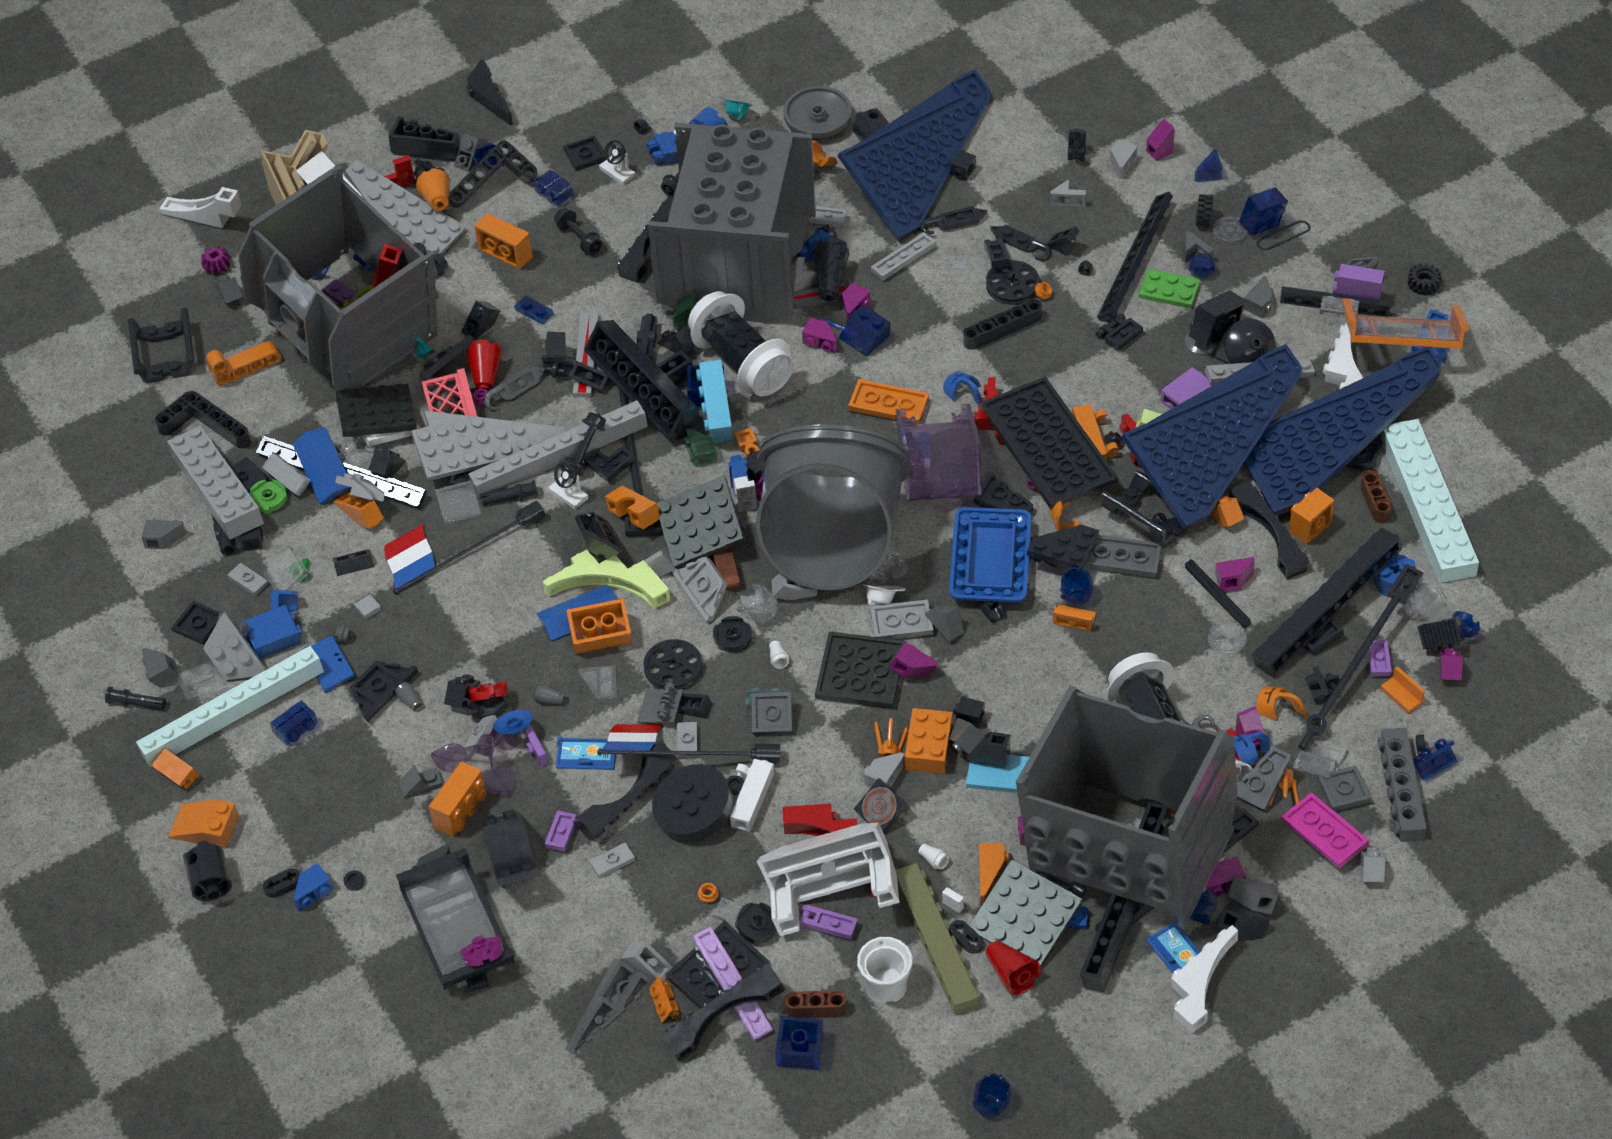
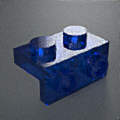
M1439 739L1434 742L1433 747L1420 750L1418 755L1413 758V762L1422 780L1426 781L1458 762L1451 746L1455 745L1454 740Z

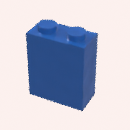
M286 605L242 621L248 623L247 638L252 649L260 659L301 643L300 636L302 631L299 624H294L296 621L292 610L288 611Z

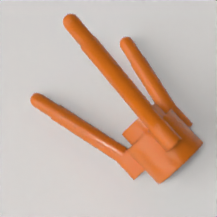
M890 718L888 738L882 744L878 722H875L874 726L879 748L878 755L885 757L900 753L909 730L908 727L904 729L897 746L896 742L892 740L893 718Z
M1287 768L1279 787L1283 789L1284 798H1287L1288 789L1292 787L1296 805L1299 803L1296 780L1293 779V771Z

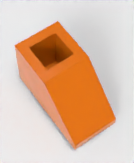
M1228 496L1221 497L1210 513L1217 523L1223 527H1230L1244 520L1237 499L1229 498Z

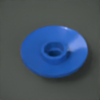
M526 710L508 712L495 721L494 730L499 734H518L531 724L533 720L532 714Z

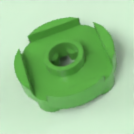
M272 479L273 482L261 480L250 489V496L259 507L260 512L264 514H270L278 510L288 499L285 486L278 480Z

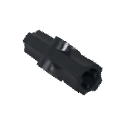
M646 313L645 316H642L640 330L637 331V345L652 359L653 347H656L655 343L657 342L656 329L658 319L653 314Z
M212 515L213 528L222 555H233L238 551L235 538L229 539Z

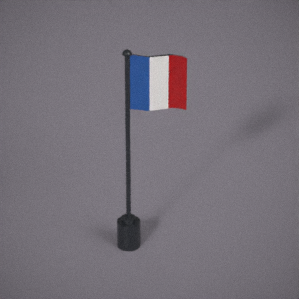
M537 500L516 511V521L435 566L432 550L424 534V524L407 532L384 546L385 557L394 577L395 588L393 593L398 595L399 591L516 524L523 525L525 528L546 516L544 509Z
M615 724L610 730L607 743L602 750L601 748L597 750L599 756L601 754L750 756L751 760H766L773 764H779L781 757L780 744H755L750 752L651 751L656 743L657 734L663 727V725Z

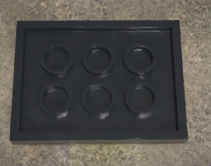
M725 920L713 930L742 978H747L753 974L759 966H765L770 963L764 955ZM697 946L669 970L665 976L699 1009L704 1003L716 999L723 991Z

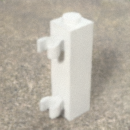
M754 759L751 768L744 764H738L736 768L737 776L746 780L729 817L732 828L751 832L774 776L773 763L766 760Z

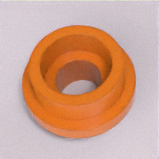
M1042 282L1035 286V292L1039 298L1046 300L1050 297L1052 288L1048 283Z
M705 883L698 890V897L704 903L714 902L719 895L717 887L712 883Z

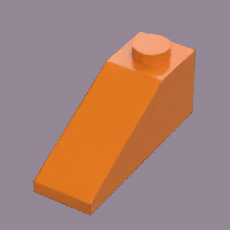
M349 491L333 501L337 507L362 527L374 528L384 519L374 500L350 495L351 492Z
M979 843L980 906L983 905L1003 874L1004 863H1008V851H1004V843Z

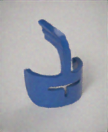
M956 371L947 377L943 389L950 399L956 400V388L959 383L964 382L969 386L974 401L980 405L982 400L977 388L980 383L976 377L963 371Z
M1256 732L1250 735L1240 734L1234 737L1235 752L1242 762L1247 764L1258 762L1257 751L1252 742L1253 739L1260 740L1261 753L1266 755L1269 752L1270 738L1266 733Z

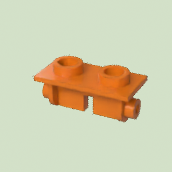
M658 976L649 990L661 1023H664L668 1017H671L673 1020L679 1018L680 1010L676 1000H669L674 998L670 983L666 980H661V977Z

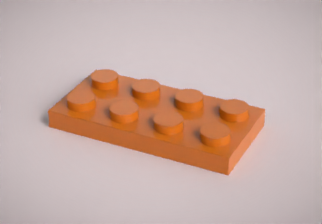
M858 379L848 405V411L919 425L929 400V393Z

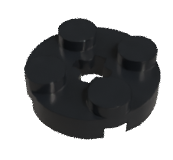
M738 616L725 617L721 620V623L714 626V642L719 650L736 652L745 650L752 640L751 625L744 622L743 618ZM731 632H735V634H737L735 636H729Z
M747 903L737 915L736 929L747 941L754 945L769 941L777 931L772 920L771 907L765 903ZM752 919L755 921L759 919L761 921L760 927L755 926Z

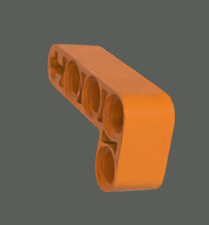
M271 341L264 342L224 359L219 350H212L206 356L209 371L219 386L237 380L240 376L244 377L256 372L257 369L261 370L273 365L281 359L279 351Z

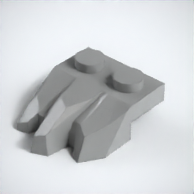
M344 473V476L336 477L335 483L352 487L350 495L384 501L385 492L375 486L370 480L364 479V475Z

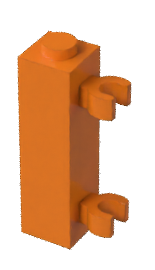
M1091 404L1073 407L1072 414L1107 461V456H1118L1116 451L1118 450L1117 443L1112 442L1104 446L1097 423L1104 424L1107 422L1105 409H1100L1093 413Z

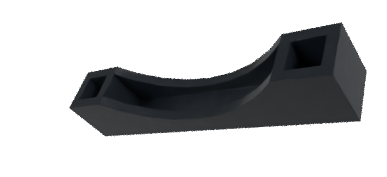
M668 196L661 203L658 211L652 215L650 221L667 223L674 198ZM648 225L644 226L640 236L636 237L632 247L628 248L624 258L618 262L619 277L638 283L646 273L645 256L650 246Z
M1250 481L1230 488L1229 498L1237 499L1242 514L1256 520L1273 537L1278 549L1277 567L1285 578L1290 579L1306 572L1309 563L1308 556L1300 550L1297 541L1292 539L1288 529L1280 523L1278 516L1274 515L1267 501L1263 500L1257 487H1254Z
M660 741L651 751L671 750L663 741ZM644 755L635 783L622 798L607 804L591 805L573 823L587 839H591L594 836L596 838L600 837L606 831L604 827L608 823L610 825L614 824L620 818L618 814L622 810L624 812L628 811L634 805L632 801L636 797L638 800L648 792L646 788L649 785L653 787L661 780L659 776L663 772L667 774L675 767L673 763L678 758L675 755Z
M769 963L765 966H759L753 974L747 978L740 979L734 987L722 991L713 1001L704 1003L698 1011L685 1016L683 1021L676 1026L673 1025L667 1028L662 1037L677 1060L681 1061L697 1050L705 1031L720 1015L733 1007L745 1003L769 1002L785 991L783 983Z

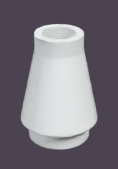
M773 641L769 644L771 664L777 669H783L789 664L790 657L779 641Z
M923 844L919 848V854L934 869L942 870L947 866L949 856L946 851L927 844Z

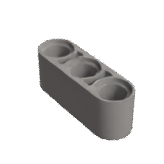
M272 452L262 466L263 469L298 496H301L311 482L304 474L275 452Z

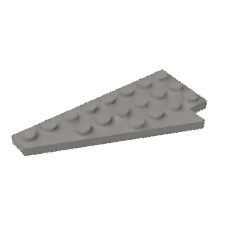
M355 160L345 170L346 176L362 197L412 244H423L426 247V252L431 250L434 254L439 253L442 255L466 231V226L443 212L434 210L425 201L358 160Z
M425 411L424 416L428 427L412 430L411 434L427 481L480 469L561 434L566 430L565 427Z

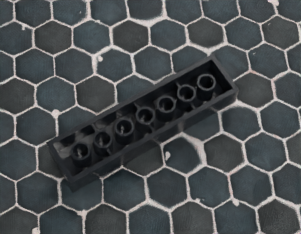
M614 320L597 321L584 351L632 402H639L645 415L669 440L684 439L700 409Z

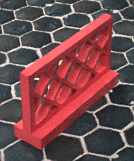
M464 368L457 370L455 374L422 381L429 411L445 413L442 410L446 405L454 408L451 414H455L458 410L466 416L477 417ZM447 381H456L453 389L445 386ZM436 385L439 388L434 394L428 391L427 386ZM442 389L450 392L446 399L438 396ZM453 395L460 398L457 405L449 401ZM435 399L443 402L439 409L432 406Z

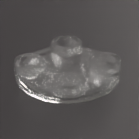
M1238 622L1213 625L1208 635V643L1212 649L1219 653L1233 654L1245 647L1247 635Z

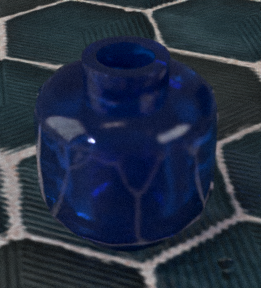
M1196 253L1193 257H1190L1189 271H1192L1193 276L1209 277L1210 273L1214 272L1215 261H1212L1211 255Z

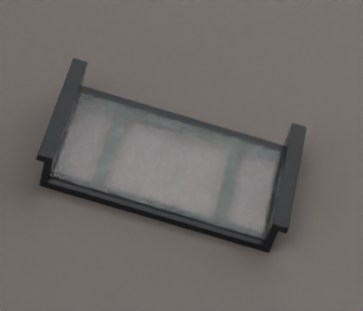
M466 848L396 875L401 894L444 990L447 987L504 964L515 963L514 952L505 941L470 864ZM477 936H484V938L499 936L504 952L491 962L488 958L483 960V965L468 966L462 959L460 950L471 944L472 939Z

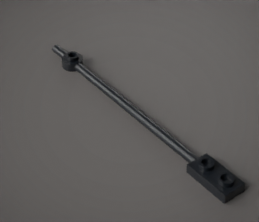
M1408 564L1404 566L1388 591L1387 597L1391 598L1390 602L1318 714H1313L1307 718L1305 725L1307 732L1298 745L1301 750L1306 749L1313 736L1324 733L1327 725L1325 720L1327 714L1397 604H1406L1423 577L1424 572Z

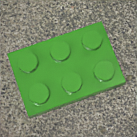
M1148 269L1139 298L1192 309L1200 285V279Z

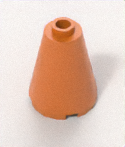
M435 168L422 172L416 182L419 195L434 210L442 211L446 209L451 189V181L447 173Z

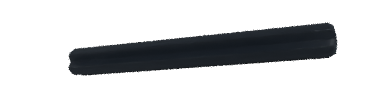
M1190 559L1185 563V569L1242 628L1250 626L1251 619L1194 560Z

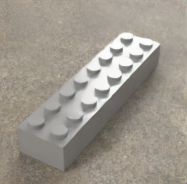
M201 426L167 441L172 457L229 539L264 524L259 507Z

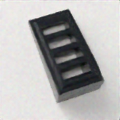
M682 694L677 713L706 719L712 702L708 695Z

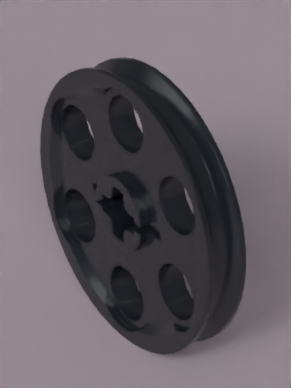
M1009 260V265L1002 268L992 267L988 271L986 289L994 300L1003 304L1017 305L1035 297V286L1040 282L1038 272L1031 265L1022 261ZM1005 268L1011 269L1010 272H1004L1002 270ZM1021 271H1028L1029 273L1024 275V274H1021L1020 272H1021ZM998 278L999 281L992 282L991 279ZM1027 283L1035 284L1032 287L1026 286ZM1000 290H1003V291H1005L1006 293H1004V294H997L996 292H997V291H1000ZM1015 293H1022L1023 296H1021V297H1016L1014 294H1015Z
M669 639L655 644L646 653L643 663L647 680L658 689H664V686L667 685L663 682L665 678H672V683L676 689H686L699 679L703 668L699 650L693 644L680 639ZM675 647L683 648L679 653L673 651ZM657 652L664 653V656L657 658L654 656V654ZM690 657H695L697 661L694 663L687 662V659ZM653 667L659 669L657 673L649 672V670ZM684 673L692 674L690 678L682 677Z

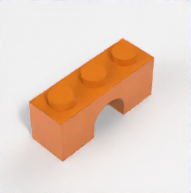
M620 486L605 496L609 512L618 517L629 513L631 524L641 529H645L659 520L660 515L657 503L631 489Z

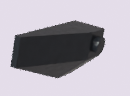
M482 59L467 77L468 85L466 90L478 103L507 124L512 125V115L504 97L500 95L497 83H493L492 73Z

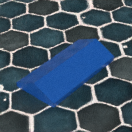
M326 427L305 432L293 443L308 479L311 480L310 484L320 505L351 490L352 487L335 483L337 476H344V473L347 472Z
M605 585L537 612V616L552 642L571 634L566 610L617 599L614 592L608 585Z

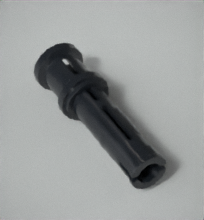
M535 480L525 484L517 483L515 487L480 494L483 506L514 498L522 500L523 497L531 495L539 496Z
M111 686L107 688L105 693L106 704L113 702L119 703L124 707L131 704L160 709L162 711L165 708V705H160L158 702L166 703V698L134 694L128 689L123 691L116 690Z

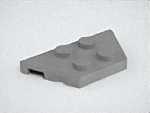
M702 557L696 562L686 564V567L682 569H674L672 573L704 619L711 623L728 584L710 558Z
M223 612L203 649L224 679L254 677L267 670L227 612Z

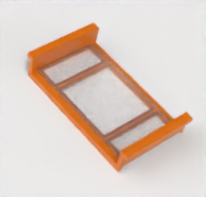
M1342 298L1344 318L1349 329L1350 342L1462 349L1464 332L1469 331L1468 324L1458 305H1452L1451 318L1448 321L1355 315L1350 299Z

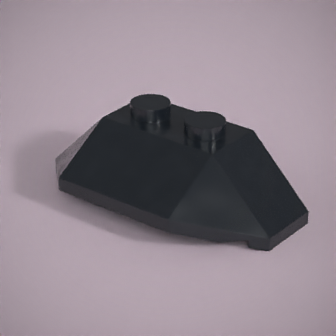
M594 512L580 514L575 517L586 542L585 545L589 548V553L593 557L607 560L622 551L606 519Z

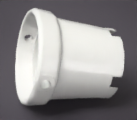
M878 937L868 941L858 954L857 966L862 979H864L867 994L878 1003L896 1002L904 996L907 990V980L912 970L913 956L908 946L901 940L892 937Z

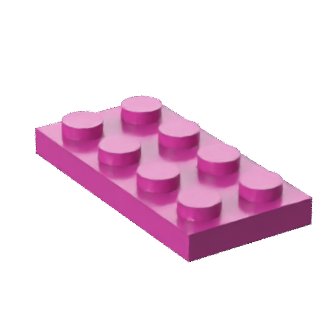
M1312 792L1281 816L1282 821L1338 869L1369 845V840Z

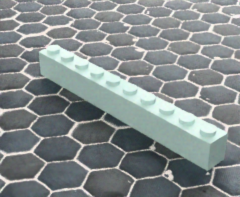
M309 646L136 741L141 755L151 768L153 762L165 748L174 755L323 673L319 657L312 647Z

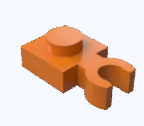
M752 428L734 433V439L740 451L745 450L746 457L750 455V452L756 451L759 453L758 442Z

